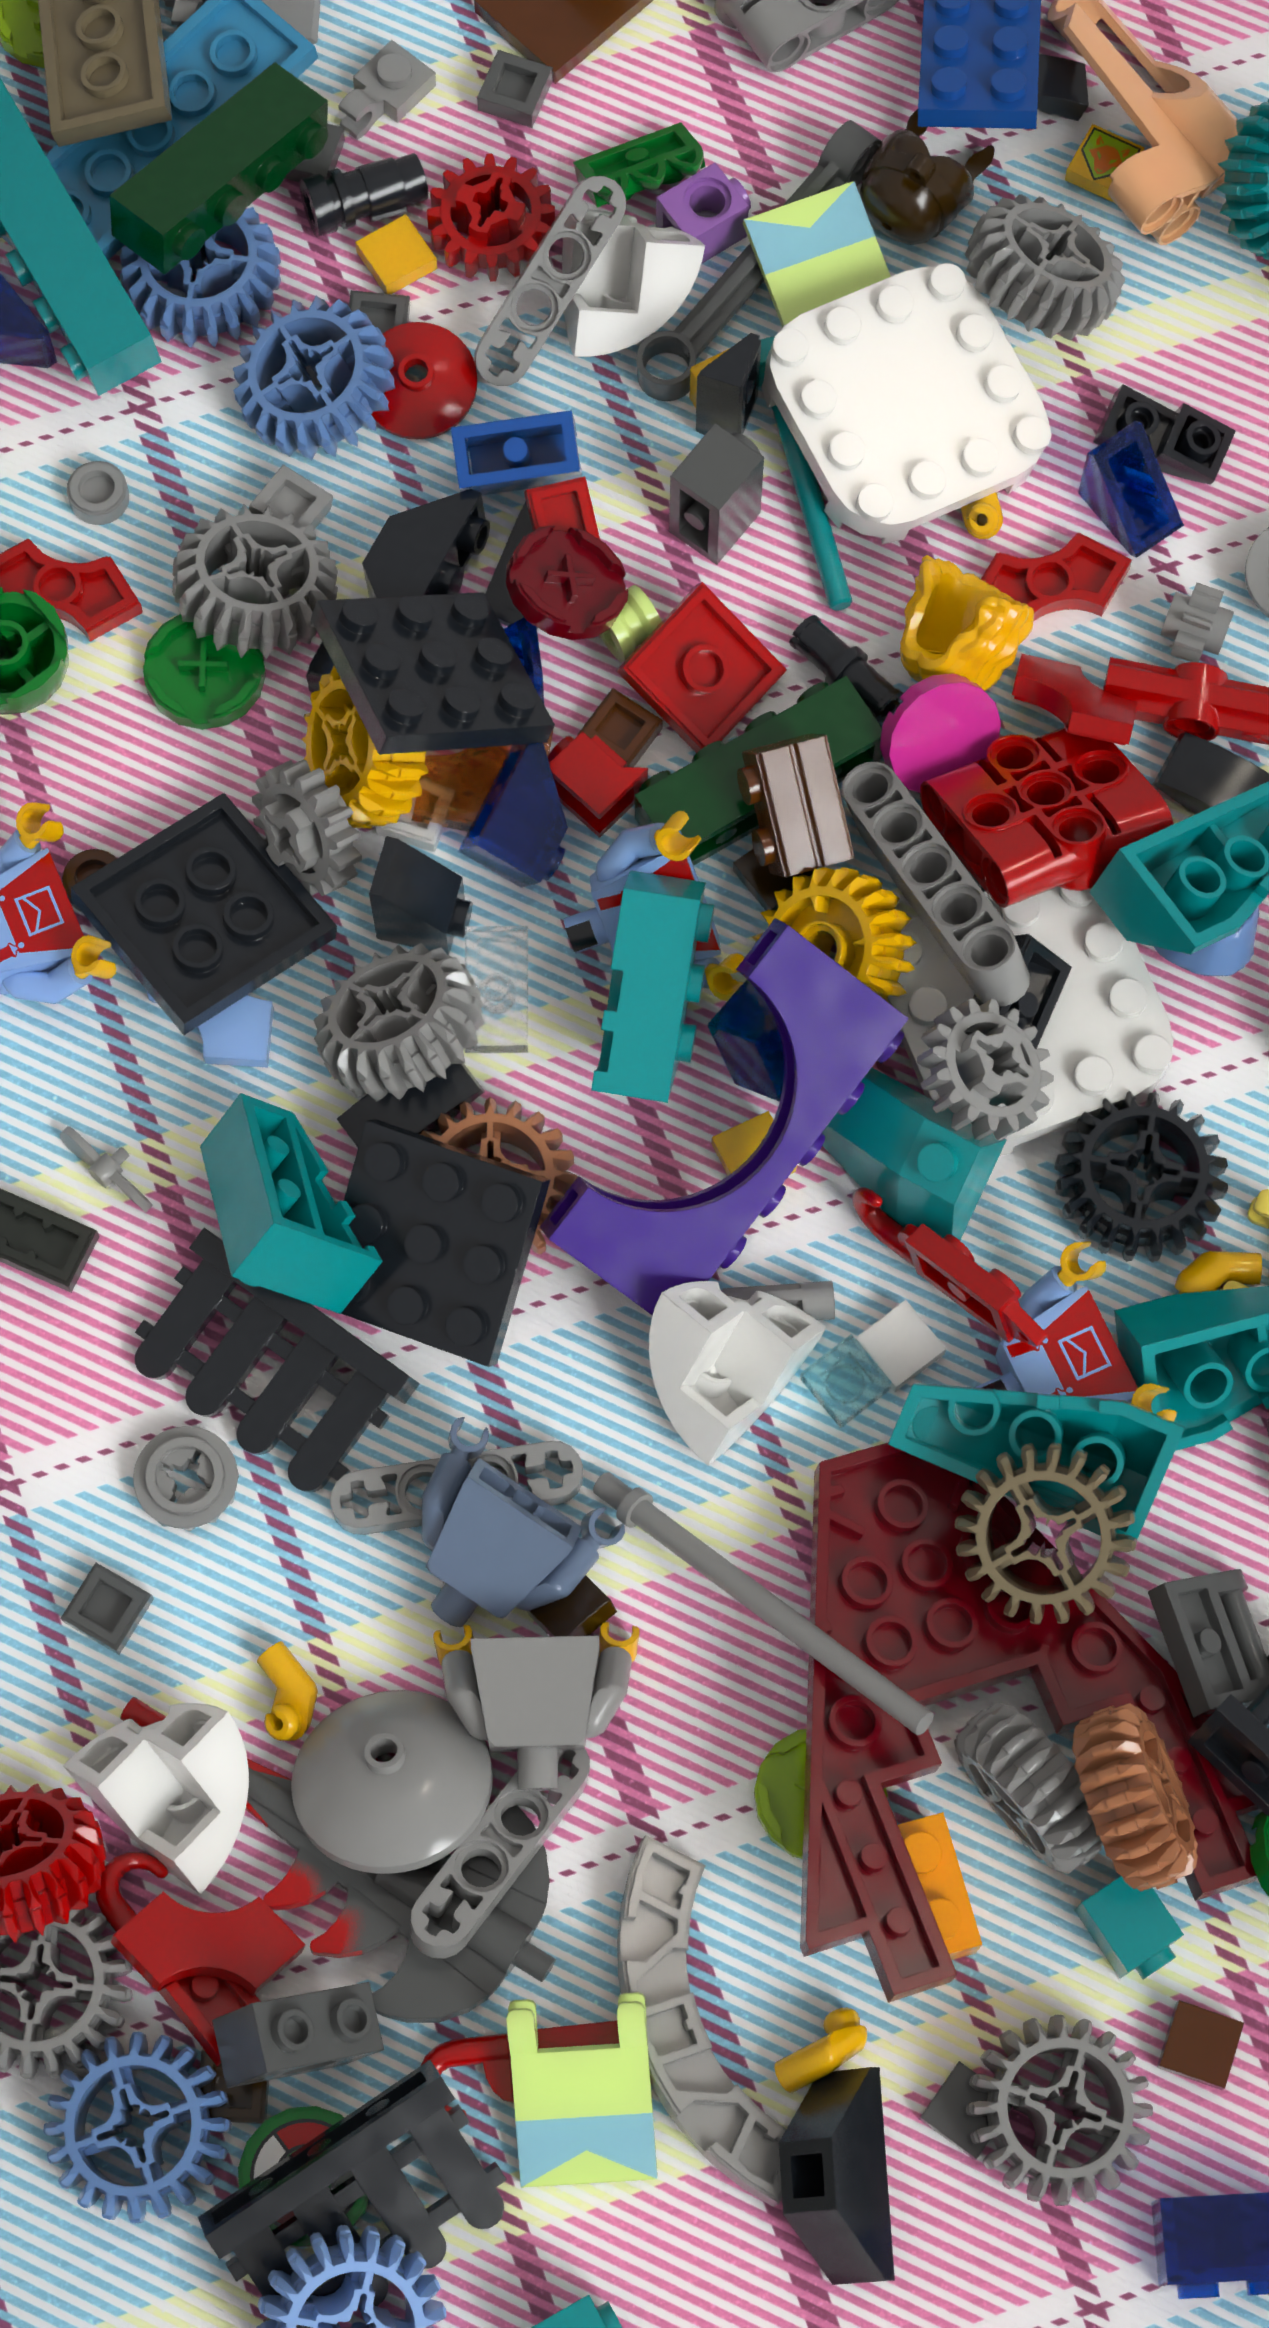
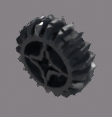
M1128 1091L1120 1110L1111 1101L1104 1098L1102 1102L1103 1107L1097 1117L1084 1112L1076 1123L1079 1132L1067 1131L1061 1144L1068 1153L1059 1154L1054 1166L1055 1170L1066 1175L1057 1180L1055 1184L1056 1195L1071 1198L1063 1207L1062 1213L1066 1219H1074L1084 1216L1085 1218L1077 1231L1080 1239L1088 1238L1097 1231L1102 1235L1098 1246L1101 1254L1108 1253L1113 1242L1124 1245L1122 1256L1126 1262L1134 1259L1138 1246H1144L1146 1256L1151 1262L1158 1261L1162 1255V1242L1172 1253L1179 1255L1184 1252L1187 1246L1185 1236L1195 1241L1202 1240L1207 1232L1203 1221L1215 1222L1221 1212V1208L1214 1200L1223 1199L1228 1191V1184L1222 1179L1217 1178L1225 1173L1228 1166L1227 1159L1221 1156L1210 1155L1217 1149L1220 1143L1218 1134H1208L1199 1137L1198 1133L1205 1122L1202 1114L1192 1116L1186 1122L1180 1118L1184 1106L1181 1099L1175 1100L1171 1104L1169 1111L1158 1108L1160 1098L1156 1091L1149 1093L1144 1106H1138L1136 1097L1131 1091ZM1125 1135H1137V1140L1132 1150L1124 1153L1109 1152L1107 1157L1093 1155L1102 1145L1112 1139ZM1159 1140L1169 1145L1178 1153L1188 1171H1184L1183 1164L1169 1161L1162 1154L1159 1148ZM1144 1154L1143 1169L1146 1170L1145 1177L1149 1183L1145 1185L1142 1195L1138 1200L1139 1184L1136 1183L1137 1177L1133 1170L1137 1168L1140 1158ZM1093 1181L1099 1182V1189L1111 1191L1120 1198L1123 1204V1214L1110 1207L1102 1199ZM1174 1196L1190 1198L1183 1207L1168 1216L1158 1219H1145L1146 1210L1149 1204L1154 1201H1173Z

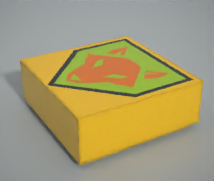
M1092 124L1066 170L1065 180L1115 203L1108 195V189L1112 183V179L1109 176L1121 163L1131 156L1144 151L1145 147Z

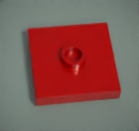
M701 582L682 599L616 671L697 753L710 743L722 741L787 669L721 600Z

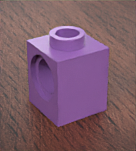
M715 162L656 197V227H674L697 238L705 245L702 263L747 237L743 220L748 218L751 202L742 184L736 178L729 180ZM701 211H712L718 215L713 217H702L697 215L696 213Z

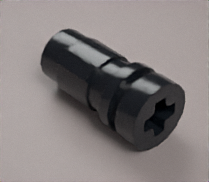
M412 153L395 159L390 157L356 167L355 170L342 173L338 168L327 172V178H324L320 173L300 179V193L310 227L314 235L320 237L336 232L338 225H341L344 230L352 228L356 225V220L369 217L370 222L406 213L408 212L407 205L428 199V185L418 156Z

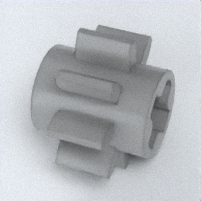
M1197 582L1191 596L1175 592L1160 634L1175 640L1170 655L1189 662H1199L1203 650L1219 655L1234 611L1220 607L1224 591Z

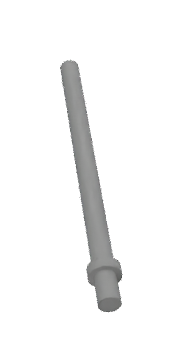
M609 1472L602 1474L597 1479L593 1487V1493L617 1510L616 1517L620 1522L629 1528L635 1526L641 1528L913 1733L921 1735L929 1728L934 1718L933 1712L653 1505V1497L640 1487L632 1490Z

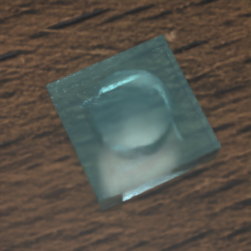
M852 1334L802 1371L800 1375V1380L840 1428L890 1391L892 1387V1382Z

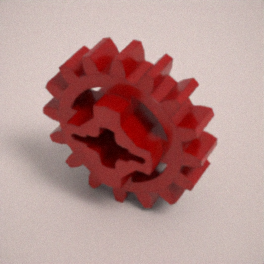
M486 154L484 166L477 168L469 158L463 159V174L458 176L452 171H444V189L432 188L430 191L432 208L427 209L428 229L431 230L432 247L434 250L444 249L445 264L449 268L457 265L460 261L465 262V274L470 279L477 273L479 268L487 269L490 282L496 281L499 269L506 267L514 277L520 276V261L525 259L529 262L555 220V206L551 205V189L549 185L538 186L537 170L533 167L522 174L518 173L517 158L511 156L506 161L504 167L496 166L493 154ZM515 196L518 197L522 202L516 201ZM453 222L457 223V229L455 228ZM459 232L467 234L468 238L466 239Z

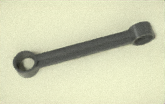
M849 120L845 122L828 141L820 156L818 166L784 205L852 181L855 182L857 187L862 182V176L868 162L879 147L881 140L854 121ZM751 244L744 249L674 331L653 333L640 344L636 356L637 379L641 389L651 398L659 401H674L690 392V369L696 365V359L764 282ZM661 353L679 355L688 365V368L682 375L668 380L656 378L645 369L647 362L655 355Z

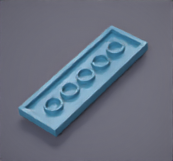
M207 0L163 42L172 120L58 147L56 144L46 154L107 260L124 246L123 243L112 236L110 194L274 62L298 78L318 59L315 46L261 0ZM6 236L1 237L11 246Z

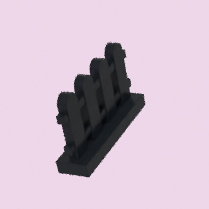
M204 1227L189 1247V1249L202 1257L203 1260L194 1272L183 1266L174 1279L183 1287L155 1326L143 1320L135 1331L137 1335L144 1339L135 1353L136 1368L142 1375L153 1380L167 1378L178 1365L195 1377L189 1384L185 1394L186 1403L192 1412L202 1417H214L221 1413L230 1402L246 1414L239 1423L236 1432L239 1445L252 1454L262 1455L270 1452L278 1441L282 1440L297 1451L288 1466V1477L292 1485L304 1492L319 1491L327 1484L331 1477L338 1481L343 1475L351 1472L350 1469L341 1463L370 1423L379 1429H382L391 1416L382 1411L381 1408L390 1395L406 1404L420 1383L310 1303L260 1286L252 1287L232 1277L223 1240ZM237 1284L254 1295L245 1309H242L228 1298ZM218 1311L234 1322V1324L206 1363L190 1353L189 1349ZM288 1321L305 1332L296 1347L278 1335ZM269 1348L283 1358L285 1362L258 1399L254 1400L239 1388ZM339 1358L357 1370L347 1384L329 1372ZM320 1385L334 1395L336 1400L309 1437L306 1438L290 1425Z
M429 2060L200 2215L198 2219L205 2238L219 2259L232 2251L236 2254V2256L226 2262V2266L236 2282L249 2274L263 2297L267 2295H281L270 2285L268 2276L272 2270H281L289 2275L294 2272L287 2260L285 2248L306 2234L310 2237L313 2232H319L323 2236L327 2247L337 2244L336 2231L338 2226L347 2225L351 2231L354 2243H359L361 2237L343 2209L364 2194L367 2195L391 2232L380 2240L379 2249L387 2239L393 2235H398L405 2243L404 2254L420 2252L426 2261L424 2269H429L438 2265L446 2254V2241L438 2228L460 2212L471 2226L478 2229L491 2228L500 2221L504 2213V2202L496 2187L507 2179L496 2162L483 2169L459 2131L470 2121L459 2104L449 2111L445 2110L444 2107L455 2100V2097L431 2060ZM410 2131L412 2136L390 2151L387 2149V2145ZM423 2154L449 2192L428 2208H425L401 2170ZM349 2171L353 2173L352 2177L333 2190L329 2189L328 2186ZM290 2211H293L295 2216L274 2230L270 2228L271 2224ZM346 2273L325 2281L311 2295L327 2296L335 2293L341 2287ZM374 2274L371 2284L375 2292L373 2305L378 2306L387 2296L388 2281L386 2278ZM266 2318V2319L263 2320V2322L268 2321V2320H271V2319H270V2318ZM296 2325V2328H310L307 2326Z

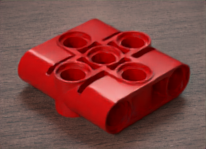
M1065 727L1035 739L1025 735L1011 734L1002 736L994 740L987 748L986 758L923 781L920 785V799L924 813L958 859L994 902L1003 908L1056 887L1075 891L1091 889L1120 848L1174 824L1171 812L1163 797L1114 743L1066 733Z

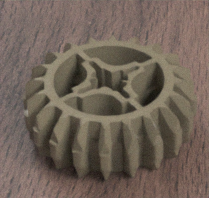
M1032 1443L1025 1444L1021 1449L1023 1466L1019 1468L1007 1452L999 1454L996 1461L1003 1477L999 1479L990 1470L982 1468L975 1478L988 1494L983 1495L977 1491L966 1490L961 1498V1501L967 1507L977 1511L978 1515H961L955 1520L956 1529L962 1532L975 1533L974 1539L965 1540L956 1546L958 1556L979 1555L980 1558L979 1562L973 1564L965 1572L967 1580L970 1582L976 1581L988 1574L993 1581L987 1585L981 1597L989 1603L996 1598L1001 1589L1011 1595L1004 1608V1614L1009 1617H1014L1021 1601L1032 1603L1029 1613L1032 1624L1041 1623L1045 1613V1604H1053L1054 1615L1058 1623H1067L1070 1618L1068 1601L1074 1599L1077 1607L1084 1615L1091 1614L1095 1609L1093 1598L1088 1591L1091 1588L1100 1596L1111 1599L1116 1592V1588L1104 1575L1105 1571L1115 1576L1126 1577L1130 1570V1565L1125 1560L1113 1555L1114 1551H1134L1137 1544L1136 1538L1116 1533V1528L1127 1527L1133 1524L1136 1519L1133 1510L1113 1512L1111 1508L1112 1505L1120 1502L1126 1496L1127 1491L1124 1486H1114L1103 1493L1099 1485L1105 1481L1110 1469L1105 1464H1101L1095 1469L1090 1478L1080 1472L1088 1455L1087 1452L1081 1449L1077 1450L1073 1456L1070 1467L1060 1464L1062 1455L1060 1443L1050 1444L1046 1463L1038 1462L1037 1450ZM1041 1480L1058 1482L1074 1489L1086 1500L1063 1508L1053 1507L1042 1499L1038 1491H1033L1029 1482ZM1010 1491L1017 1503L1015 1509L1021 1520V1531L1016 1536L1010 1538L1006 1544L995 1549L992 1538L993 1513L998 1501ZM1034 1516L1036 1519L1046 1518V1526L1050 1520L1060 1525L1074 1518L1067 1522L1059 1532L1055 1540L1057 1551L1055 1548H1045V1541L1041 1547L1032 1541L1022 1548H1018L1025 1544L1036 1528ZM1097 1517L1101 1531L1099 1555L1093 1565L1081 1575L1074 1563L1076 1557L1070 1546V1536L1083 1528L1085 1523ZM1028 1559L1038 1560L1050 1569L1054 1577L1058 1576L1062 1584H1035L1020 1578L1007 1566L1012 1563L1015 1565Z

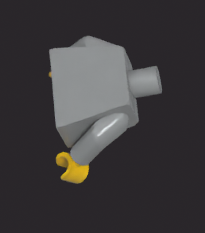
M610 1622L602 1623L599 1636L474 1638L470 1625H463L465 1637L461 1642L452 1645L444 1643L441 1630L434 1632L433 1640L437 1658L442 1667L446 1699L470 1736L488 1741L491 1752H517L518 1790L545 1791L558 1789V1751L585 1750L587 1738H594L605 1732L626 1697L631 1664L636 1658L640 1632L637 1626H632L631 1637L624 1641L614 1640L608 1635Z

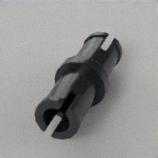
M817 615L809 616L795 629L792 634L795 637L789 641L790 646L802 653L826 675L825 682L830 685L847 676L878 723L885 721L889 711L891 713L895 712L901 704L899 697L903 692L895 688L867 663L868 655L858 646L850 648L824 625Z

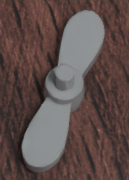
M67 1126L60 1133V1138L65 1146L91 1166L88 1172L102 1187L106 1188L113 1183L145 1213L153 1206L130 1181L121 1175L123 1169L120 1165L130 1156L124 1148L120 1147L112 1156L107 1153L100 1156L73 1128Z

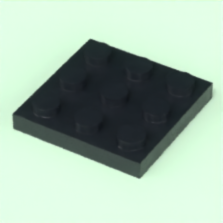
M484 592L317 601L311 620L379 755L548 742L555 724Z
M222 793L71 887V899L101 936L106 941L111 942V948L183 1035H186L335 939L337 933V925L285 864L278 867L271 860L266 851L268 846L266 841L225 793Z
M377 1119L366 1120L343 1201L348 1202L355 1214V1218L349 1226L362 1248L374 1246L383 1262L341 1314L487 1367L496 1365L551 1180Z

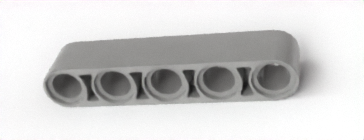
M866 762L853 768L843 780L841 791L860 836L977 998L983 1003L990 999H995L999 1007L1017 1002L1025 995L1029 988L1030 974L1012 930L895 772L888 765L880 762Z

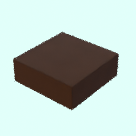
M612 688L577 736L582 731L591 739L597 735L627 762V767H634L663 729V720Z
M1180 2000L1177 2001L1157 2068L1219 2090L1225 2089L1244 2022Z

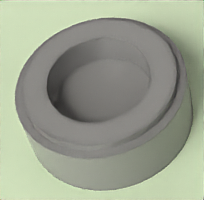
M104 461L85 463L78 467L68 480L67 496L71 509L80 520L88 524L104 525L111 523L122 516L128 507L129 490L123 473L111 463Z

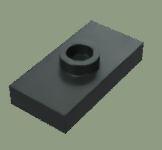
M0 1188V1262L72 1293L100 1237L98 1231Z

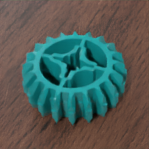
M1268 99L1267 102H1263L1260 105L1251 106L1249 116L1236 120L1238 135L1225 140V144L1230 152L1228 160L1218 163L1225 170L1224 183L1216 188L1225 194L1226 202L1219 213L1231 219L1228 226V234L1237 236L1240 239V248L1249 250L1265 260H1269Z

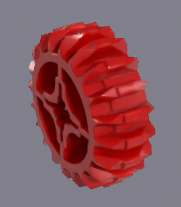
M38 1783L32 1785L24 1792H17L10 1785L4 1794H0V1936L9 1935L15 1943L22 1933L36 1931L43 1936L46 1925L52 1922L68 1924L69 1911L88 1908L89 1894L101 1889V1876L106 1870L104 1861L106 1860V1851L98 1821H95L93 1812L88 1811L84 1807L81 1797L67 1798L62 1788H56L44 1793Z

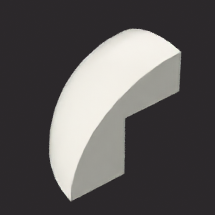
M588 209L581 222H577L573 215L570 214L564 226L582 232L594 245L600 233L588 228L597 215L602 214L609 217L612 212ZM624 214L619 225L564 311L567 337L574 357H592L617 352L635 345L661 328L675 314L690 293L700 270L705 245L692 235L674 227H646L643 224H638L636 217ZM563 237L562 273H570L581 265L583 251L575 239Z
M717 1281L683 1283L662 1292L656 1303L649 1331L650 1368L664 1411L683 1441L705 1464L710 1465L730 1448L776 1399L809 1356L827 1327L794 1305L762 1291H756L748 1300L727 1296L720 1290Z
M180 1703L169 1706L168 1716L164 1720L144 1727L139 1726L132 1719H127L90 1741L63 1765L89 1797L149 1855L156 1857L175 1877L200 1895L213 1881L229 1856L239 1834L245 1814L249 1788V1768L245 1746L239 1729L228 1711L208 1704Z

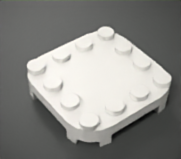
M942 263L936 267L926 266L906 270L802 313L784 325L781 331L776 334L766 359L764 382L761 388L767 407L770 408L775 405L778 407L826 495L828 503L824 512L838 529L842 524H845L862 535L882 538V544L904 540L910 529L1002 489H1005L1007 494L1011 493L1026 482L1051 439V429L1043 401L982 294L974 288L971 281L966 279L961 268L952 263Z
M1056 887L1006 908L996 904L988 893L984 891V894L1007 923L1014 936L1031 935L1072 967L1037 1049H1048L1050 1054L1049 1057L1040 1062L1041 1070L1054 1075V1081L1040 1089L1050 1099L1049 1104L1035 1112L1038 1119L1034 1123L1005 1138L1007 1141L1000 1156L1012 1154L1016 1145L1076 1124L1078 1118L1084 1112L1098 1116L1103 1107L1104 1098L1111 1101L1118 1109L1122 1106L1127 1092L1131 1091L1136 1097L1137 1104L1140 1105L1147 1100L1149 1093L1154 1091L1171 1062L1174 1040L1169 1017L1135 942L1126 941L1089 893L1091 889L1075 891ZM917 916L910 920L901 931V934L911 936L917 942V944L904 951L903 960L909 961L915 969L908 973L901 972L898 982L903 986L907 994L900 997L889 995L888 1001L889 1004L909 1018L901 1028V1031L904 1032L902 1042L917 1078L921 1083L931 1076L930 1069L917 1063V1057L930 1049L921 1039L923 1033L936 1026L934 1019L951 1007H957L966 1000L973 998L974 992L920 917ZM923 1089L926 1097L934 1101L940 1098L936 1090ZM1001 1103V1104H999L998 1106H1006V1105H1005L1004 1103Z

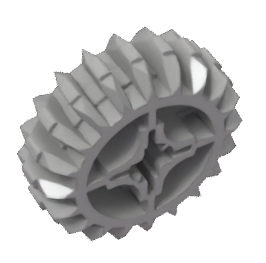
M1019 194L1014 200L1002 198L996 206H990L987 213L980 217L974 227L973 234L968 241L969 246L964 254L969 260L966 271L971 277L976 279L974 288L978 292L989 295L988 305L990 307H1000L1008 314L1007 320L1015 318L1024 323L1028 332L1033 328L1040 329L1050 339L1057 333L1068 340H1072L1077 334L1088 336L1094 328L1101 325L1104 319L1107 320L1117 305L1116 301L1121 294V287L1126 280L1120 272L1123 262L1113 255L1115 246L1111 242L1104 241L1099 237L1101 229L1089 227L1082 221V214L1078 216L1070 214L1065 210L1062 203L1054 207L1049 205L1040 196L1032 202L1028 197Z
M243 504L237 516H232L220 508L214 522L200 518L198 526L195 527V532L185 533L184 540L180 544V551L177 552V557L173 561L172 575L174 578L172 593L175 596V602L180 604L179 612L182 615V621L194 622L193 629L196 632L197 638L214 635L213 642L217 651L228 644L236 646L241 658L249 649H259L264 658L267 659L273 647L278 646L290 655L296 646L297 640L310 644L312 638L316 635V628L311 617L317 601L337 599L338 587L335 585L338 571L335 566L336 560L330 559L328 541L316 540L313 525L299 528L293 526L295 523L293 512L282 519L273 517L269 505L262 514H251L247 506ZM221 567V572L211 575L217 568ZM301 587L295 594L283 599L289 596V590Z
M422 943L414 946L409 952L405 951L400 945H397L389 956L382 958L377 953H374L373 960L368 965L362 968L353 965V975L350 978L334 981L336 994L320 1000L323 1013L313 1020L317 1028V1035L314 1037L318 1045L317 1051L331 1076L338 1080L342 1086L351 1090L356 1097L369 1094L376 1102L382 1099L388 1092L400 1100L406 1091L412 1087H416L424 1093L426 1082L436 1076L446 1079L445 1069L451 1064L465 1063L463 1050L478 1044L476 1030L485 1024L482 1017L481 1008L483 1003L480 999L481 993L466 966L460 964L457 957L447 955L442 947L429 951Z
M999 1702L993 1704L986 1711L981 1710L966 1723L965 1729L954 1740L959 1762L966 1769V1775L978 1788V1793L986 1799L995 1813L1015 1833L1024 1846H1028L1036 1857L1044 1860L1050 1868L1067 1874L1079 1865L1084 1866L1102 1850L1101 1846L1103 1843L1100 1837L1096 1835L1095 1825L1091 1815L1087 1812V1803L1084 1794L1079 1788L1081 1783L1074 1763L1066 1758L1059 1746L1046 1736L1042 1728L1036 1727L1029 1717L1021 1714L1016 1707Z
M86 1908L70 1910L68 1924L52 1922L45 1926L43 1936L37 1933L36 1940L31 1941L28 1955L22 1963L15 1967L0 1968V1992L17 1997L20 2004L19 2021L24 2024L22 2040L9 2036L0 2027V2072L6 2073L12 2067L17 2056H20V2076L24 2079L32 2080L37 2073L39 2059L44 2058L45 2069L48 2075L52 2078H58L63 2072L62 2054L67 2053L71 2062L77 2068L82 2069L85 2066L81 2062L83 2049L80 2045L85 2041L89 2040L94 2047L103 2052L105 2051L104 2042L106 2037L97 2032L103 2020L113 2027H123L125 2018L108 2008L111 2000L119 2002L132 2000L133 1992L131 1989L122 1985H113V1978L126 1976L131 1973L132 1965L124 1959L108 1960V1957L118 1952V1950L111 1944L113 1935H108L99 1941L97 1940L108 1923L102 1913L91 1916L81 1925ZM30 1931V1932L22 1933L20 1937H22V1936H24V1935H27V1934H30V1933H33V1932H36V1931ZM59 1932L78 1939L84 1946L92 1963L94 1980L80 1979L76 1975L63 1973L60 1967L61 1950L57 1947ZM9 1935L0 1936V1954L14 1942ZM46 1965L49 1967L46 1975L70 1989L55 1987L54 1991H43L40 2001L34 2005L31 2002L35 1995L16 1983L10 1982L26 1983L27 1980H36L40 1976L41 1969H44ZM83 2000L90 2001L83 2015L71 2028L56 2037L43 2040L44 2031L50 2028L52 2016L60 2006L72 2002L83 2003Z
M1063 2015L1050 2017L1047 2037L1036 2018L1023 2022L1025 2043L1013 2031H1005L999 2036V2040L1008 2057L1006 2058L999 2052L991 2049L984 2051L980 2057L983 2064L995 2074L994 2077L975 2074L970 2078V2087L976 2091L988 2093L987 2101H976L967 2104L966 2114L972 2117L987 2116L989 2125L970 2134L971 2141L974 2144H979L992 2139L997 2149L986 2155L983 2159L984 2166L987 2169H992L1001 2165L1006 2160L1011 2167L1004 2175L1002 2185L1007 2189H1013L1019 2185L1025 2175L1030 2177L1026 2192L1027 2199L1032 2202L1042 2199L1046 2193L1048 2183L1051 2184L1052 2199L1056 2206L1069 2204L1072 2196V2183L1077 2195L1084 2203L1095 2200L1097 2198V2188L1094 2176L1106 2189H1116L1120 2186L1121 2182L1112 2163L1128 2171L1136 2169L1139 2164L1136 2155L1125 2147L1126 2142L1142 2146L1148 2144L1150 2140V2134L1144 2129L1132 2126L1133 2119H1141L1153 2115V2106L1151 2104H1134L1132 2093L1148 2087L1147 2078L1145 2076H1138L1127 2081L1122 2070L1134 2063L1136 2060L1135 2055L1132 2051H1127L1113 2060L1108 2053L1115 2045L1116 2035L1111 2031L1103 2033L1097 2038L1094 2045L1089 2043L1092 2033V2022L1087 2019H1081L1076 2023L1071 2037H1068L1067 2022ZM1045 2053L1064 2055L1061 2067L1054 2071L1053 2078L1046 2088L1031 2084L1022 2086L1012 2082L1019 2069L1033 2056ZM1084 2064L1096 2074L1103 2084L1109 2099L1110 2116L1106 2115L1107 2110L1095 2106L1087 2098L1084 2090L1087 2073L1083 2070ZM1063 2089L1062 2094L1065 2096L1064 2107L1072 2111L1073 2116L1081 2119L1075 2121L1069 2119L1059 2123L1060 2130L1055 2131L1057 2127L1054 2125L1055 2113L1045 2108L1046 2104L1038 2101L1043 2099L1050 2101L1060 2097L1059 2090ZM1008 2104L1013 2105L1014 2110L1028 2116L1033 2123L1035 2139L1032 2148L1036 2149L1035 2157L1023 2148L1014 2135L1008 2116ZM1079 2132L1086 2135L1095 2133L1106 2137L1098 2152L1083 2165L1075 2168L1055 2167L1058 2152L1065 2150L1066 2143L1072 2133Z

